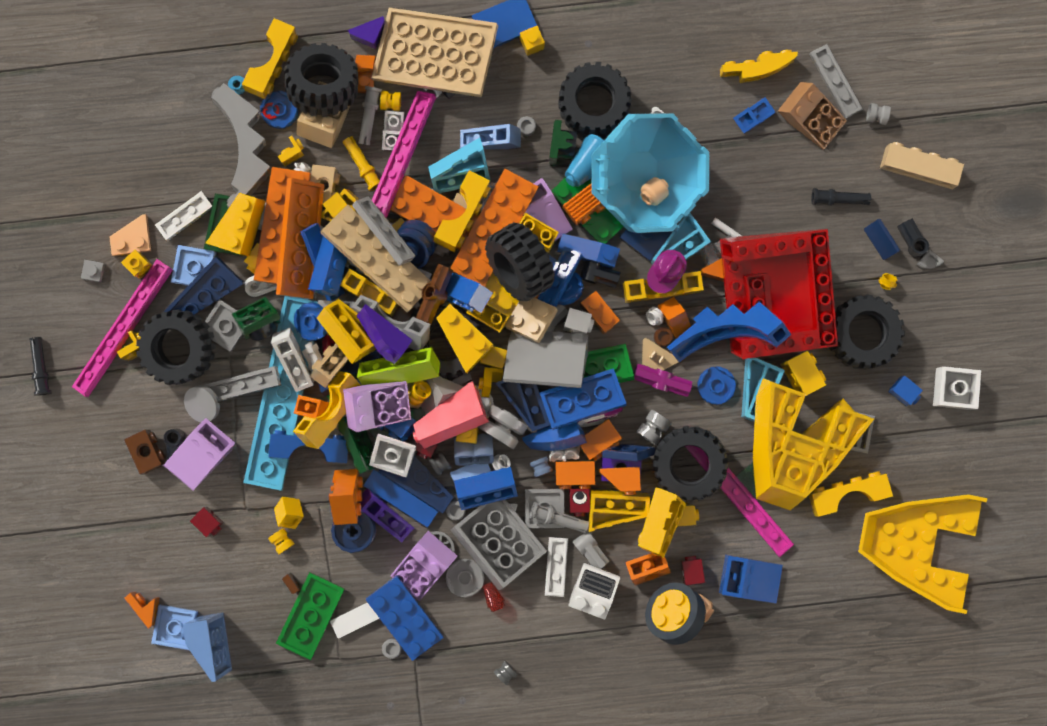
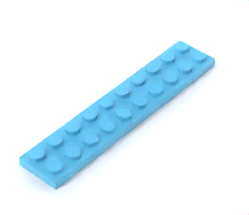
M284 296L280 314L281 323L278 324L277 332L291 328L302 352L306 349L304 345L310 342L314 345L315 341L303 339L302 335L296 331L294 315L301 305L311 302L318 304V302ZM273 348L269 367H278L281 386L266 389L263 392L243 483L282 491L289 458L268 457L270 434H274L275 430L286 431V435H294L293 430L297 426L299 415L293 413L298 395L303 396L304 389L295 392ZM304 357V360H305L306 365H307V368H308V365H309V364H308L307 360H306L305 357Z

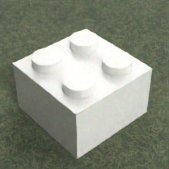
M952 367L936 368L933 406L966 410L978 409L981 370Z

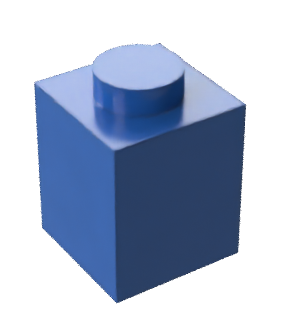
M901 376L888 392L905 406L911 404L915 405L921 398L919 394L923 390L906 376Z

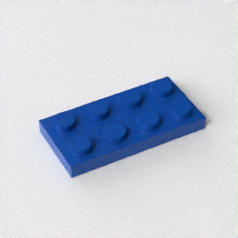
M614 368L583 378L581 388L558 386L540 392V397L552 430L625 407L627 404Z
M397 575L366 598L367 603L412 661L444 638Z

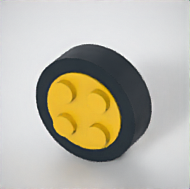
M676 582L668 583L657 589L649 599L645 611L646 624L651 633L672 645H680L692 640L700 632L706 617V608L701 596L687 585Z

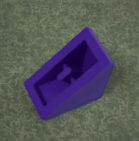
M382 16L349 29L348 32L351 39L376 49L383 33L384 17Z

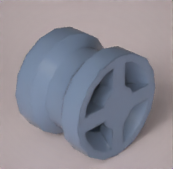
M547 456L530 463L531 467L534 468L535 477L553 471L552 467L548 465L549 459Z

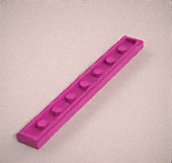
M417 91L372 198L373 203L385 218L388 216L436 99L435 94Z
M156 259L74 382L72 387L85 397L90 396L118 354L117 351L122 348L130 336L128 332L134 330L173 271L172 268Z
M684 446L707 472L709 459L706 453L696 446ZM728 468L726 478L720 489L776 555L781 557L794 544Z

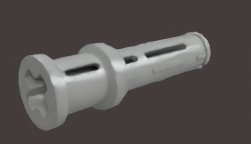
M365 86L366 96L365 101L362 102L364 113L358 143L370 146L375 110L379 108L378 98L382 89Z
M538 502L533 503L529 515L530 519L536 518L545 521V524L554 523L586 533L589 526V521L559 513L553 507L547 508L538 505Z

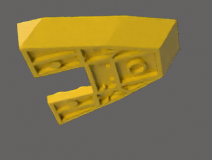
M763 378L756 395L753 467L756 499L792 510L837 468L874 419L837 405L824 442L792 430L806 394Z
M960 495L905 502L865 513L858 552L894 580L944 609L967 614V610L963 609L969 574L931 567L937 529L976 536L981 503L987 502V498Z

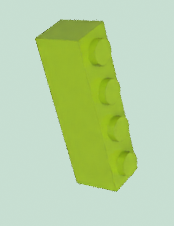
M432 347L403 353L395 364L385 358L359 363L357 378L362 385L406 381L407 384L439 377L440 361Z

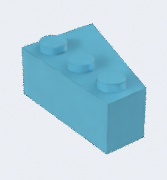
M480 138L428 167L434 191L439 194L460 189L469 170L490 180Z
M691 213L683 217L652 259V265L657 257L666 250L679 251L685 257V260H688L709 245L710 239Z
M758 358L745 359L741 417L755 422L756 395L762 379L764 378L779 384L785 371L784 369Z

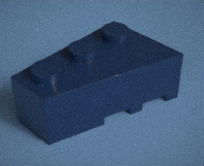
M503 380L495 383L532 432L550 426L540 397V392H542L540 385L503 382Z

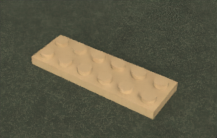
M349 205L343 208L321 230V234L407 313L422 298L423 287L431 283V280L411 262L399 266L361 216Z

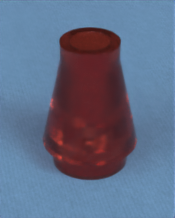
M492 582L482 586L487 608H490L491 612L505 607V599Z

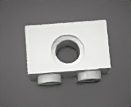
M569 308L563 330L571 333H590L594 324V320L591 319L592 314Z

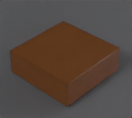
M291 573L282 578L292 594L302 589Z

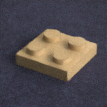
M536 298L530 301H519L505 327L540 343L558 309Z

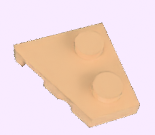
M146 214L141 215L110 236L112 256L128 255L134 250L140 253L151 251Z

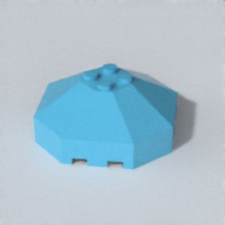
M673 113L628 114L592 153V194L628 231L635 233L674 231L678 226L677 223L696 206L695 203L701 197H704L709 192V151L696 141L697 138L686 127L681 125ZM653 177L664 179L669 185L668 197L656 206L647 205L640 196L641 187Z

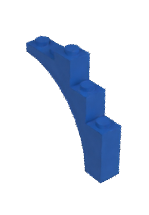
M760 302L745 314L733 304L719 316L706 307L693 318L695 324L667 346L675 359L680 362L698 349L719 340L745 336L758 338L778 347L791 336V333L785 324Z

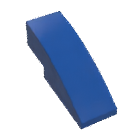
M577 422L555 430L548 426L522 437L530 449L541 451L564 450L587 443L584 431Z

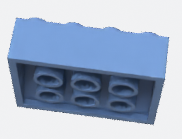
M223 613L200 616L183 624V628H181L182 640H185L186 646L212 682L217 681L232 671Z

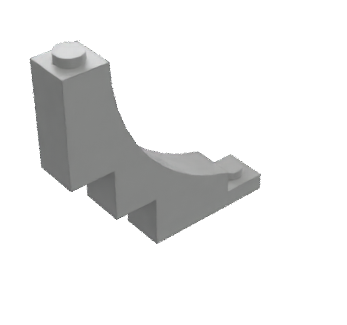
M223 83L221 87L215 88L211 98L213 104L222 111L231 123L237 136L239 151L238 165L231 183L236 194H232L227 200V207L229 209L239 193L252 196L271 174V168L257 157L266 146L265 139L252 129L261 118L259 110Z

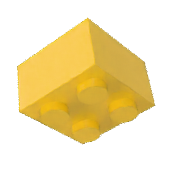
M808 351L780 364L785 370L784 372L793 389L805 393L806 396L826 386L824 382L826 381L825 375L821 370L817 369L815 365L817 363L816 358L812 353L809 354Z

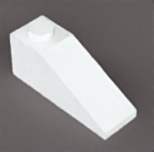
M291 328L273 334L271 344L295 392L313 386L314 383Z

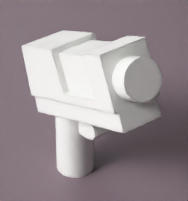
M312 342L304 345L306 349L302 351L309 364L310 376L313 372L311 367L318 359L320 361L323 359L318 350V345H313Z

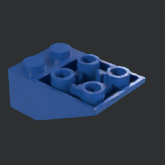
M725 554L719 593L738 598L777 603L783 565Z

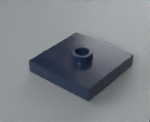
M626 229L620 239L650 262L673 231L635 233Z
M620 444L602 451V458L640 461L653 456L655 448Z

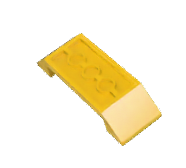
M525 213L520 224L531 229L532 233L536 234L539 238L538 240L544 245L546 252L549 253L559 232ZM492 273L485 287L493 292L482 313L475 310L473 313L467 310L466 313L500 333L519 300L513 298L505 290L504 286L499 283L494 273Z

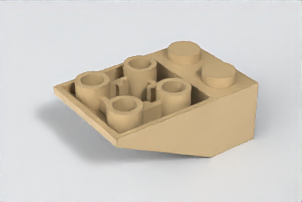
M319 81L317 85H326V83ZM350 106L343 112L339 111L337 115L332 116L330 114L327 117H322V115L315 117L311 116L308 112L307 114L302 112L297 120V136L332 148L339 136Z

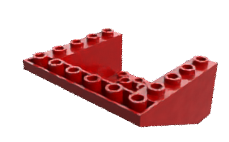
M828 229L720 239L726 308L728 309L733 304L745 314L760 302L778 317L791 333V336L778 347L758 338L745 336L729 338L731 353L742 359L838 346Z

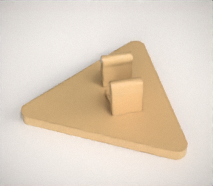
M643 339L642 365L656 370L657 368L665 370L678 363L671 353L649 339Z

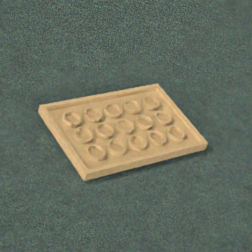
M389 8L371 78L373 81L482 97L498 24Z

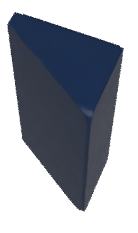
M877 219L864 228L865 233L883 260L900 251L881 219Z

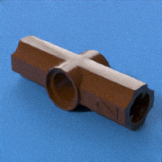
M438 264L431 283L426 284L422 289V297L424 299L416 316L417 319L430 325L432 324L438 307L447 300L448 293L446 287L453 273L452 269Z

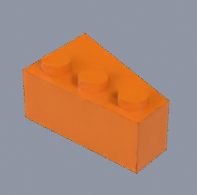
M357 469L335 470L332 480L334 485L331 486L333 493L329 494L334 525L358 523V515L362 514L361 503L359 502L362 501V490L360 488H363L362 476L359 477Z

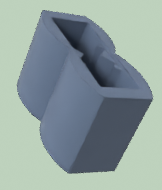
M485 433L477 435L476 444L456 442L455 437V465L467 466L493 463V437Z

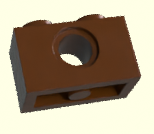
M145 429L124 439L140 475H145L165 464V454L161 449H158L156 444L158 439L154 432ZM146 446L151 450L147 457L143 454V449Z

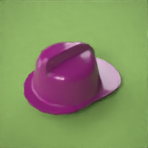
M676 250L662 252L647 274L649 287L657 293L671 291L685 273V257Z

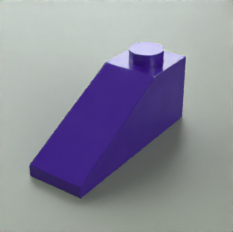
M366 304L357 314L359 321L378 353L386 360L395 364L413 340Z
M366 488L362 493V501L359 502L361 503L362 512L400 542H403L414 527L370 489Z

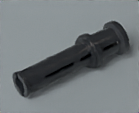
M813 188L811 194L812 205L817 203L828 204V206H832L834 203L870 205L871 193L835 192L833 189L818 190Z
M32 337L29 338L34 369V374L31 376L35 385V392L33 393L34 396L52 394V391L49 390L48 378L50 376L45 368L42 337H34L35 339Z

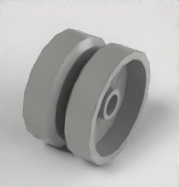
M492 404L487 413L489 417L496 421L495 424L489 421L478 428L514 450L519 441L510 432L513 431L518 435H523L528 426L519 421V418L506 410H501Z

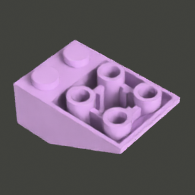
M543 178L533 183L539 186L525 213L558 231L559 234L555 239L556 241L562 234H567L573 228Z
M406 381L361 385L343 389L348 428L356 432L411 420Z
M205 418L163 466L194 491L232 451L235 442Z
M427 531L390 576L394 578L397 575L410 593L420 601L457 558V555L432 533Z

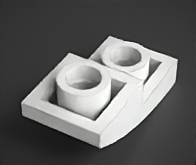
M385 110L382 150H393L404 124V111Z

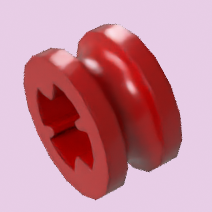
M267 103L262 111L263 115L268 119H275L277 117L266 114V110L268 111L266 108L268 106L272 107L273 103ZM275 105L274 107L276 108L277 112H276V111H274V112H275L276 114H279V112H280L279 107H278L277 105Z

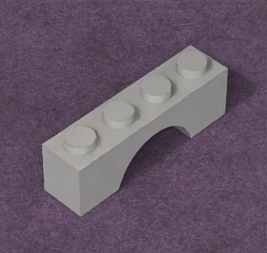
M360 295L351 307L359 313L365 304L413 340L408 346L410 349L415 351L423 349L429 341V323L415 317L406 322L396 321L383 312L377 301Z

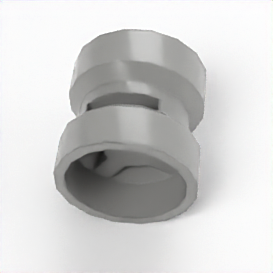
M870 103L866 121L872 123L877 121L879 124L886 125L891 107L885 105L879 107L876 103Z

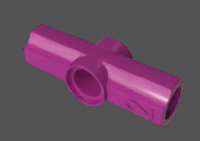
M637 363L633 373L634 380L652 385L651 387L666 392L671 391L688 397L692 388L693 381L674 376L673 373L658 368L656 370Z

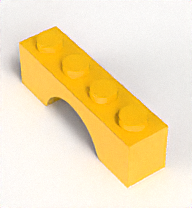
M275 18L266 33L268 42L274 48L271 59L261 67H250L242 82L244 91L266 99L267 95L272 93L274 80L279 78L282 71L281 66L289 58V49L291 45H295L298 38L294 26Z
M470 170L468 171L459 192L465 199L467 208L459 218L442 221L434 236V243L453 252L456 251L457 247H462L465 237H463L465 231H470L474 223L472 221L474 214L478 215L482 208V204H480L482 198H487L491 190L489 187L490 180Z
M701 271L684 273L677 285L667 293L653 291L649 287L647 279L624 281L623 283L625 303L696 294L704 290Z
M339 371L328 385L330 402L326 411L316 418L304 416L293 430L295 435L306 446L319 449L325 443V439L336 428L341 418L346 415L343 389L361 386L351 373Z
M880 471L869 473L868 478L862 479L861 476L851 478L850 483L843 484V481L831 484L832 487L825 489L824 486L815 488L813 493L809 494L814 516L819 517L837 512L839 501L845 494L851 491L861 492L869 501H878L892 497L893 494L887 474H880Z

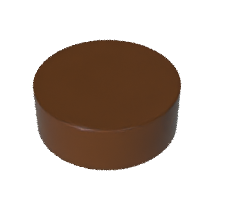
M661 327L654 333V341L658 346H668L673 340L672 331L666 327Z

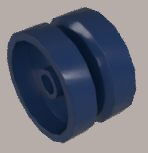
M413 219L405 221L399 227L397 233L415 255L414 259L410 262L417 269H420L427 264L438 244L434 243L436 233L433 228L423 221Z
M364 512L358 515V523L334 525L333 523L331 528L332 539L336 546L350 553L359 552L369 547L374 541L377 532L375 521ZM352 527H355L358 533L353 534L351 531Z

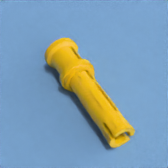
M350 136V138H346L342 143L359 168L360 177L364 178L369 186V192L375 191L380 182L375 173L376 169L368 163L353 136Z

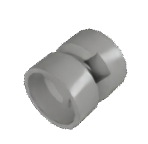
M651 410L645 418L647 422L642 423L636 432L657 446L663 437L662 432H666L672 423L656 411Z

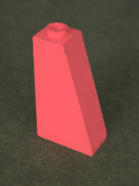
M468 383L413 424L415 429L413 437L417 444L420 443L425 449L489 422L479 391L474 383Z

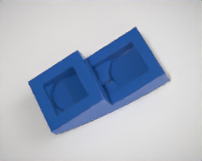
M764 97L733 119L745 134L776 112L766 97Z

